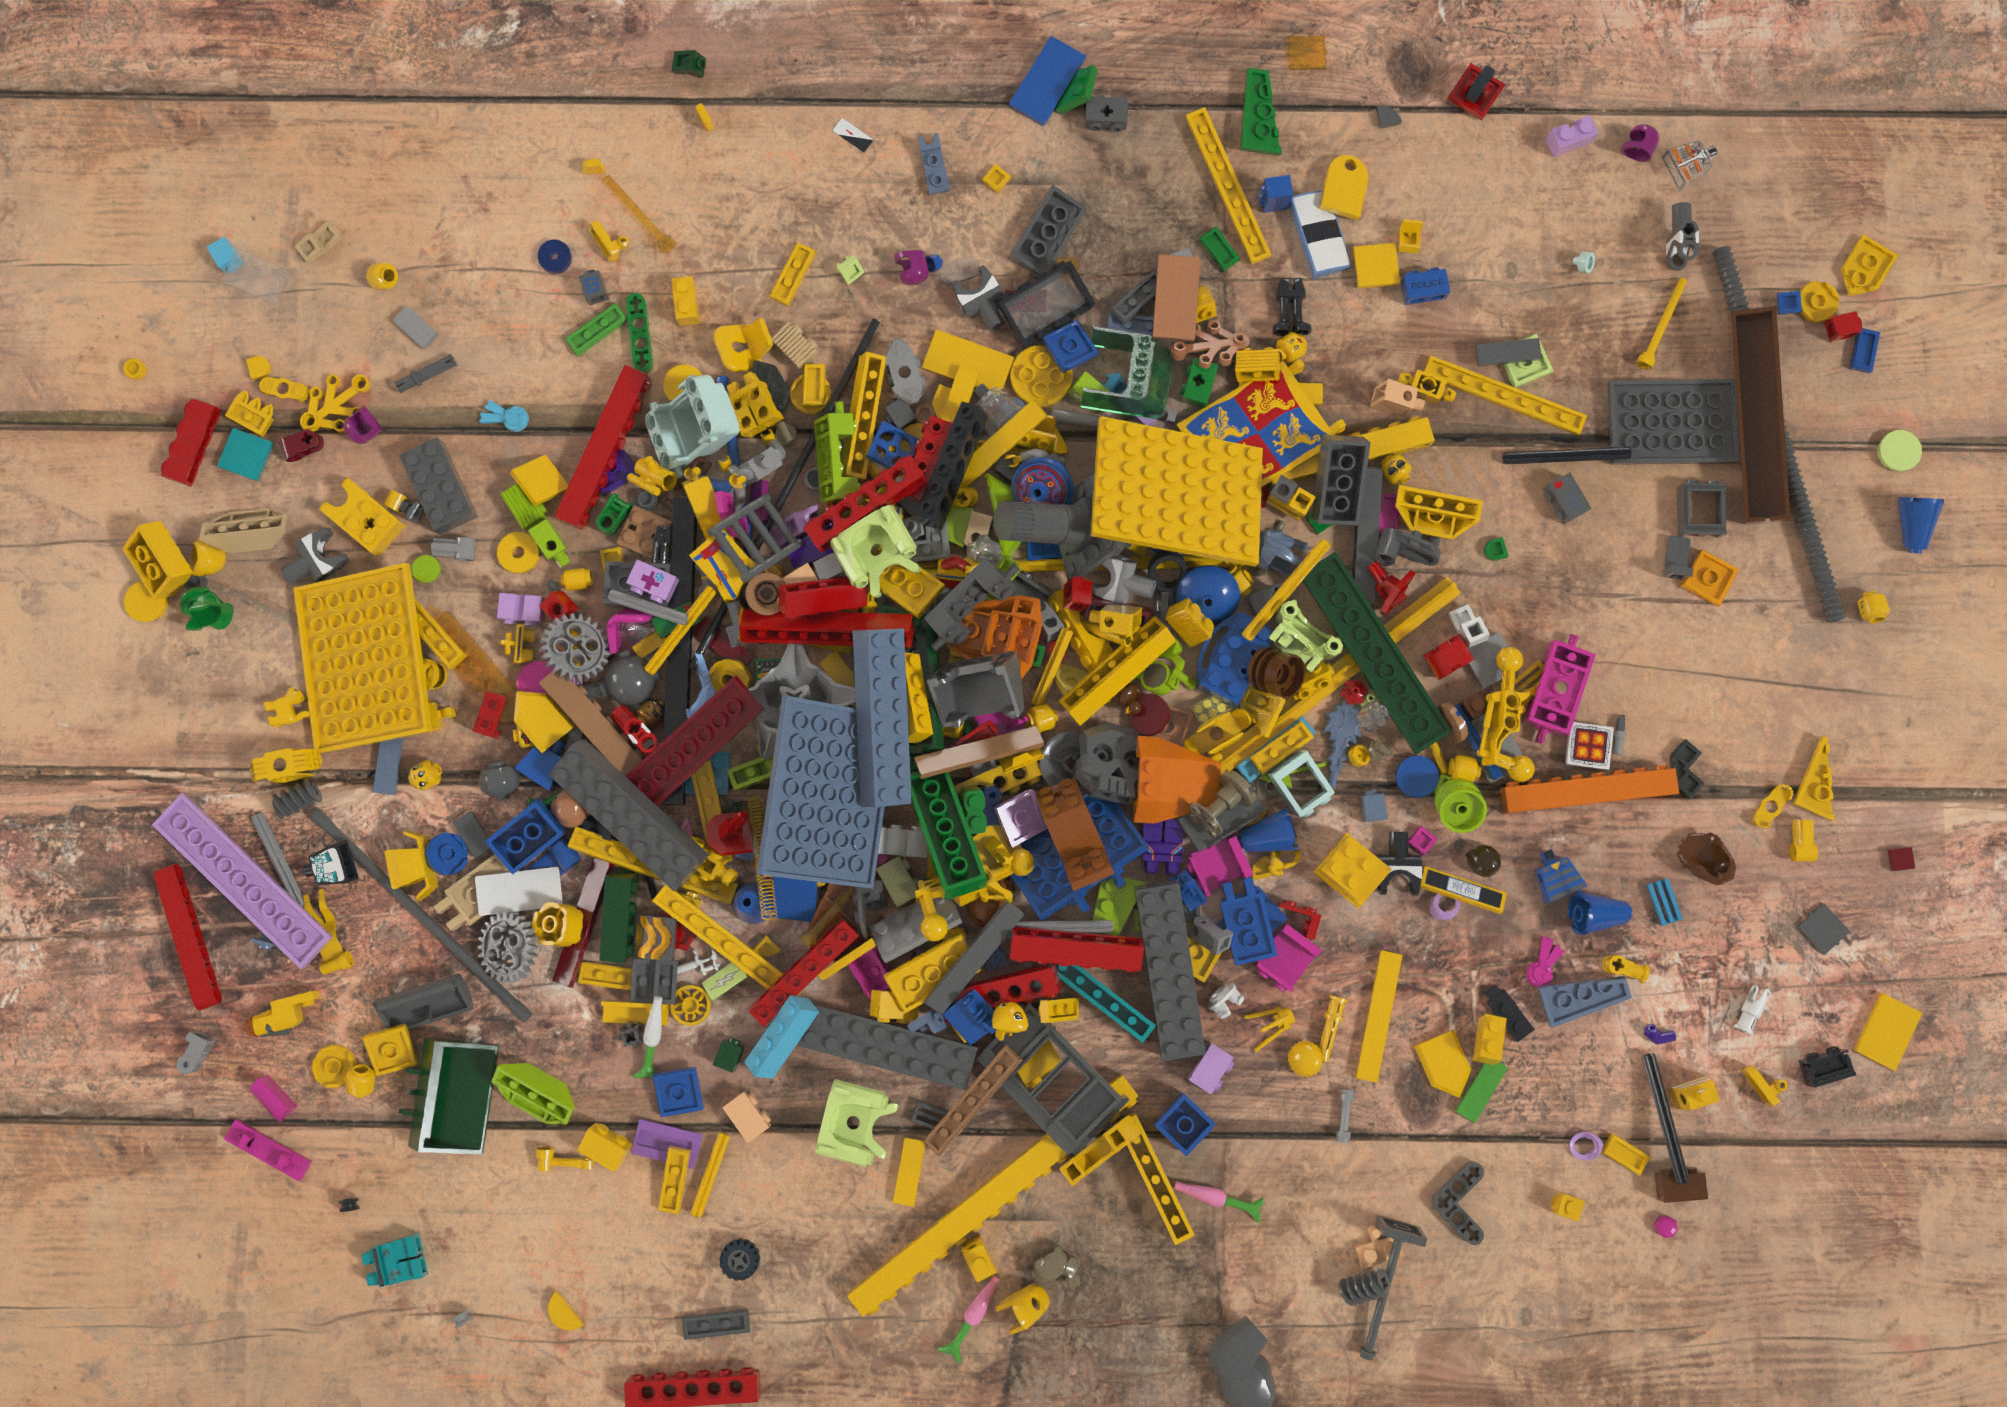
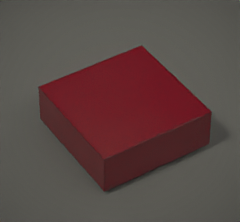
M1912 847L1888 850L1891 871L1915 869Z

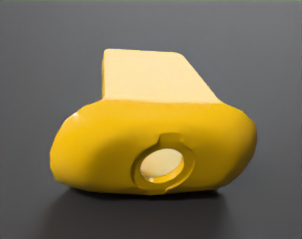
M1032 1283L1005 1297L995 1308L998 1312L1012 1306L1018 1320L1009 1330L1010 1335L1027 1330L1040 1319L1049 1307L1050 1298L1042 1285ZM1032 1298L1036 1299L1038 1310L1033 1307Z

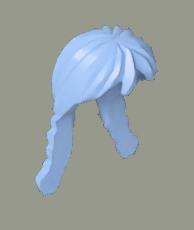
M695 653L698 664L696 673L702 689L696 702L689 709H686L688 718L717 693L710 681L709 670L706 667V661L702 654Z

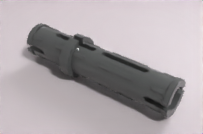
M449 354L418 371H411L410 375L394 381L401 394L416 385L421 386L422 382L458 365L454 361L455 359L452 354Z

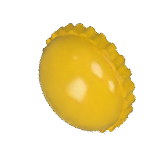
M1299 1041L1289 1050V1066L1298 1076L1313 1077L1323 1068V1052L1314 1042Z

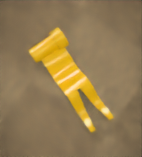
M319 889V908L326 923L313 910L308 894L303 895L305 910L333 936L320 951L324 961L319 963V970L322 975L353 967L354 959L349 951L344 952L337 939L336 919L327 907L324 889Z

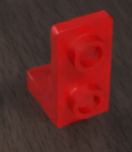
M487 691L472 731L499 740L501 731L496 729L507 698Z
M1284 900L1283 903L1278 902L1277 907L1309 916V919L1303 923L1302 932L1305 938L1315 940L1322 916L1316 913L1317 909L1305 906L1303 910L1296 907L1297 903Z

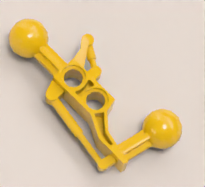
M1505 647L1496 656V665L1502 671L1501 691L1486 695L1488 704L1480 750H1477V755L1482 757V766L1496 765L1506 769L1513 780L1525 782L1532 778L1535 772L1533 761L1524 755H1517L1513 758L1501 754L1500 749L1502 742L1510 733L1519 732L1520 714L1526 712L1525 706L1535 696L1537 689L1529 688L1521 693L1514 691L1515 672L1522 667L1523 655L1514 647Z
M1017 849L1011 853L1013 859L1010 866L1008 864L1005 866L1000 865L990 870L987 865L982 864L987 876V887L952 898V900H955L960 907L978 898H981L983 902L995 899V901L1005 902L1007 900L1011 903L1013 901L1012 892L1002 888L997 881L1011 874L1017 876L1028 875L1035 866L1033 855L1028 850ZM937 877L926 881L919 880V890L915 891L916 903H920L924 915L920 926L921 933L930 941H939L947 934L948 923L943 916L937 914L932 899L944 898Z

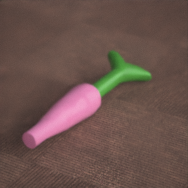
M1175 1181L1174 1190L1183 1192L1211 1206L1222 1207L1227 1205L1246 1211L1257 1223L1261 1220L1259 1208L1263 1205L1264 1198L1247 1203L1228 1197L1223 1190Z
M995 1275L992 1276L989 1283L977 1295L964 1313L965 1322L954 1340L944 1347H939V1352L952 1354L958 1363L962 1362L960 1345L971 1327L979 1324L983 1318L1000 1278Z

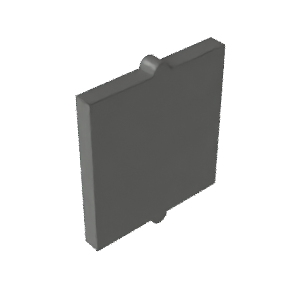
M1824 903L1812 913H1808V917L1797 926L1822 955L1827 954L1835 945H1839V941L1850 932Z

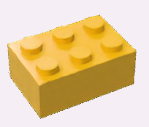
M161 520L138 525L122 547V550L154 601L177 595L193 574L190 565L186 562L179 547L174 543L169 531L164 527Z

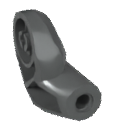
M1246 1315L1222 1331L1212 1342L1208 1362L1217 1376L1220 1391L1233 1407H1271L1276 1396V1385L1268 1360L1260 1354L1268 1340Z

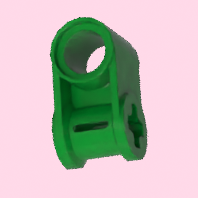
M616 493L612 494L596 520V524L601 532L605 535L615 534L623 521L629 516L633 504L618 498ZM606 520H612V525L609 528H603V523Z

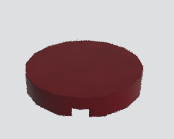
M1153 693L1137 697L1135 700L1141 704V711L1135 715L1128 713L1131 727L1137 733L1144 736H1155L1161 733L1170 720L1168 703L1162 697Z

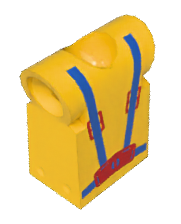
M725 530L721 531L748 570L758 565L745 554ZM714 535L689 555L717 586L726 605L739 597L743 585L750 581L748 580L745 583L741 581L740 576L742 575Z

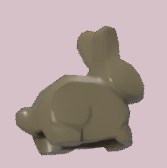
M1060 1244L1032 1261L1031 1279L1039 1278L1046 1281H1054L1062 1275L1066 1278L1070 1290H1075L1081 1284L1080 1278L1076 1274L1078 1269L1077 1257H1067L1066 1253L1062 1251Z

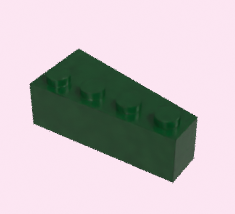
M614 867L605 876L599 961L626 963L633 956L634 944H631L632 936L635 933L634 916L637 909L636 900L640 873L626 868Z

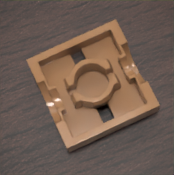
M634 505L616 544L652 559L653 540L657 526H669L672 529L673 522ZM631 525L637 527L635 531L629 529Z

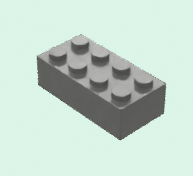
M1322 435L1314 494L1316 498L1313 501L1312 519L1318 524L1359 526L1371 443L1366 438Z
M438 437L399 455L431 527L435 532L441 535L478 517L447 447Z

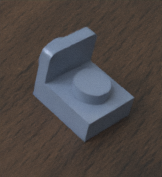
M935 1010L925 1013L907 1025L911 1033L920 1030L922 1033L930 1028L935 1034L947 1027L943 1016Z

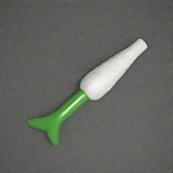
M661 996L654 997L643 1035V1041L646 1044L644 1064L633 1075V1078L650 1077L653 1079V1074L656 1073L652 1067L655 1046L659 1044L662 1032Z

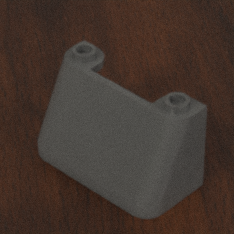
M1016 651L947 663L939 667L927 679L942 728L949 726L957 728L962 726L968 717L1002 711L1004 716L1015 718L1020 716L1024 710L1020 666Z

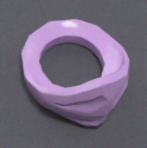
M1436 894L1430 904L1432 917L1438 920H1449L1455 917L1460 909V901L1453 899L1455 901V908L1452 911L1444 912L1438 906L1439 899L1443 895Z
M1583 1131L1572 1137L1569 1149L1574 1157L1587 1161L1595 1159L1600 1155L1603 1143L1597 1135ZM1579 1138H1587L1593 1140L1594 1149L1587 1154H1579L1576 1152L1574 1144Z

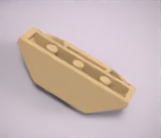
M272 507L229 512L216 517L211 522L202 523L199 539L201 542L229 554L272 549L286 531L288 515Z

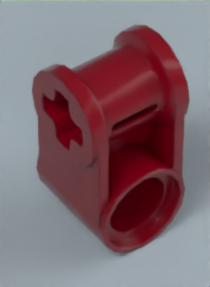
M305 429L280 439L279 444L286 462H295L320 451L324 446V439L312 430Z

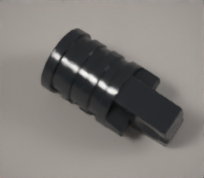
M657 526L652 547V563L670 564L672 551L671 527Z

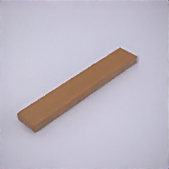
M1037 726L914 757V763L922 779L1041 748L1044 746V742Z
M1005 1045L924 1139V1142L937 1156H941L1023 1061L1009 1045Z

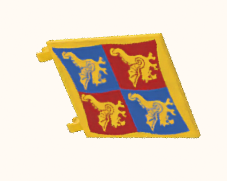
M1299 359L1289 367H1287L1284 361L1280 363L1278 381H1249L1179 422L1177 427L1183 433L1263 448L1262 488L1278 479L1281 475L1288 473L1320 453L1322 435H1337L1345 430L1346 424L1340 419L1330 427L1327 425L1294 377V375L1304 370V363Z

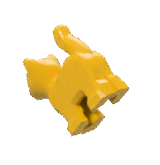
M291 687L285 696L279 697L274 701L264 702L267 712H276L275 717L268 716L270 726L280 728L284 725H292L310 716L309 711H301L297 714L293 706L308 699L303 695L302 691Z

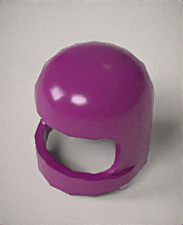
M1636 125L1629 133L1630 141L1623 144L1621 153L1635 161L1647 162L1651 160L1658 145L1659 133L1650 125Z
M923 250L902 251L894 254L895 263L901 265L904 269V272L899 274L900 280L904 284L913 286L927 280L929 270ZM904 257H908V258H909V260H901V259L904 258Z
M364 405L357 412L349 416L343 425L347 436L357 444H365L383 431L380 424Z

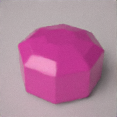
M1667 1215L1659 1216L1654 1223L1656 1233L1664 1238L1674 1237L1678 1231L1676 1220Z

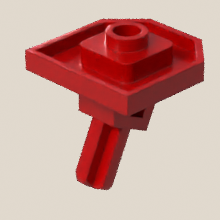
M1375 561L1367 568L1378 583L1375 586L1376 590L1385 601L1380 609V614L1385 617L1397 604L1401 606L1407 598L1405 592L1416 573L1410 570L1401 580L1393 575L1388 577L1379 562Z
M748 811L717 814L707 823L708 848L719 856L753 853Z

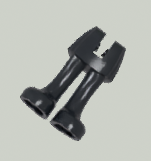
M1280 278L1276 300L1280 302L1279 322L1275 323L1272 327L1273 334L1276 336L1284 337L1291 332L1289 303H1292L1293 307L1292 332L1303 336L1312 332L1311 325L1303 322L1302 300L1306 298L1302 278H1294L1293 290H1289V278Z

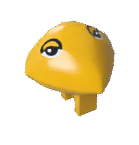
M1015 1002L1001 1003L995 1009L992 1018V1026L996 1029L995 1037L1000 1041L1004 1040L1005 1034L1010 1037L1012 1033L1026 1031L1029 1026L1024 1010Z

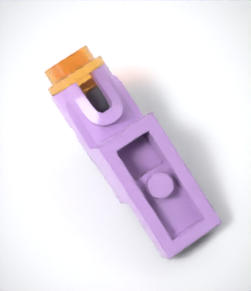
M829 500L822 501L803 512L793 513L785 518L784 522L795 538L805 537L808 534L803 527L807 525V522L814 517L821 516L829 506L835 504ZM777 525L771 527L769 533L779 548L789 543Z

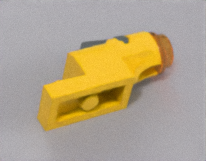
M320 990L271 1001V1009L245 1020L246 1033L248 1036L254 1037L289 1035L292 1028L303 1022L301 1007L315 1005L314 1000L322 999Z

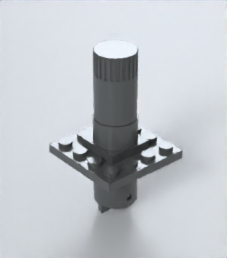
M1095 472L1074 487V496L1071 504L1002 501L997 506L994 514V531L1000 540L1059 545L1067 581L1075 576L1084 577L1119 551L1127 549L1132 545L1130 543L1090 536Z

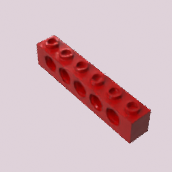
M911 455L902 457L890 469L882 470L878 477L863 483L859 490L844 496L840 503L829 506L821 516L810 519L803 528L822 554L831 547V540L842 531L872 512L887 505H894L926 483L927 479ZM899 475H905L902 481H895ZM887 487L883 494H878L880 488ZM869 499L867 505L860 506L862 500ZM846 511H851V515L848 518H842ZM833 523V527L826 531L825 526Z
M844 917L839 919L749 1006V1013L765 1027L778 1014L789 996H797L859 936L858 931Z
M1050 963L970 982L954 1000L958 1002L975 989L995 1010L1001 1003L1005 1002L1018 1003L1024 1001V1004L1036 1001V998L1045 997V999L1056 997L1062 986L1056 964ZM1032 981H1039L1042 988L1037 989L1033 987ZM1011 986H1018L1021 993H1014ZM990 991H997L1000 994V998H994ZM943 1016L944 1022H945V1023L949 1022V1021Z
M744 1367L740 1371L733 1372L732 1369L725 1368L718 1370L717 1373H710V1370H699L696 1374L679 1371L669 1376H666L664 1372L654 1373L652 1377H644V1374H634L624 1383L625 1407H689L758 1402L761 1397L760 1371L754 1370L753 1367ZM734 1380L739 1381L742 1384V1389H734L731 1382ZM717 1382L720 1386V1390L713 1391L710 1388L709 1383ZM694 1383L698 1387V1391H689L688 1384ZM666 1385H673L676 1393H668ZM644 1386L652 1387L654 1394L647 1395L644 1392Z

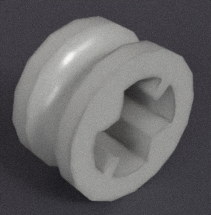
M469 1309L451 1319V1322L456 1323V1329L473 1319V1316L468 1314Z

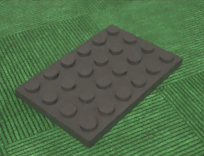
M1735 379L1611 380L1608 382L1610 448L1631 447L1632 450L1630 459L1611 460V465L1740 462Z

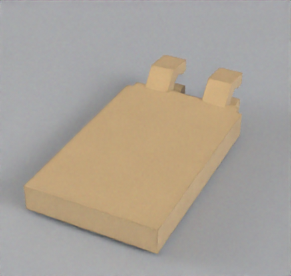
M494 854L444 891L445 898L433 908L438 914H443L451 907L456 911L458 915L446 923L450 931L454 932L463 924L471 926L484 917L479 916L475 877L508 873L510 871Z

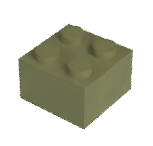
M898 856L876 869L896 907H901L916 898L915 891L919 890V880L916 877L912 878L910 871L913 869L906 858L902 859V857Z

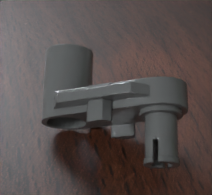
M1386 528L1382 530L1374 559L1380 565L1392 566L1395 564L1398 554L1417 563L1420 562L1433 566L1438 564L1441 556V550L1438 548L1441 538L1428 536L1427 541L1421 539L1422 533L1414 530L1409 534L1397 529Z

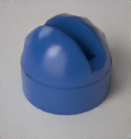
M938 254L926 257L930 272L938 271L943 266V260Z

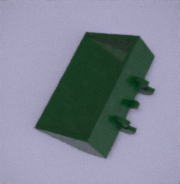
M424 1038L420 1067L405 1068V1072L419 1075L417 1089H408L407 1091L408 1095H416L414 1109H399V1113L402 1115L412 1116L408 1147L417 1152L483 1154L493 1092V1083L491 1081L496 1071L499 1052L498 1045L442 1038Z

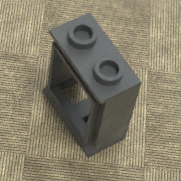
M1687 480L1677 487L1678 537H1683L1686 534H1696V537H1705L1713 534L1716 535V538H1721L1727 534V484H1719V481L1716 480L1706 481V483H1698L1697 480ZM1690 492H1716V524H1690Z

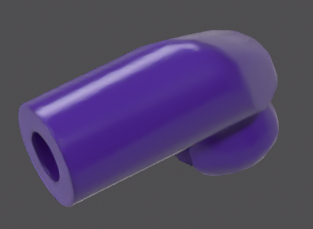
M1648 1024L1644 1028V1035L1654 1044L1659 1045L1676 1041V1035L1673 1030L1661 1032L1654 1024Z

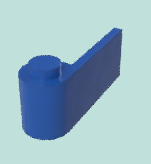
M560 837L550 845L552 847L549 850L550 852L527 870L559 867L561 877L578 864L582 858L577 851L568 848L569 841L567 838L562 840Z

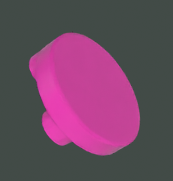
M542 661L531 662L524 666L517 677L518 691L547 693L539 685V682L552 672L553 667L546 668L547 663Z

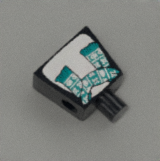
M347 839L309 855L310 864H306L303 867L304 875L306 877L314 876L315 882L318 885L345 884L359 878Z

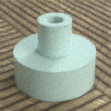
M1583 251L1579 257H1574L1573 265H1577L1578 271L1582 273H1590L1595 264L1593 252Z

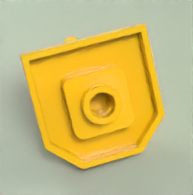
M988 824L985 833H977L972 837L982 864L987 865L990 870L1000 865L1005 866L1008 864L1010 866L1013 859L1011 853L1017 849H1023L1020 844L1014 847L1008 845L1000 825Z

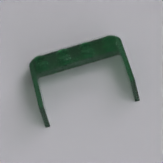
M1094 326L1091 341L1096 347L1132 352L1126 392L1122 394L1083 388L1080 407L1151 419L1162 418L1166 411L1173 364L1170 351L1147 334Z

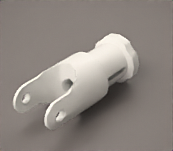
M1757 985L1751 987L1741 1009V1017L1738 1023L1734 1025L1735 1029L1748 1035H1753L1752 1029L1756 1020L1760 1019L1771 994L1769 989H1765L1761 998L1755 1002V997L1758 993Z

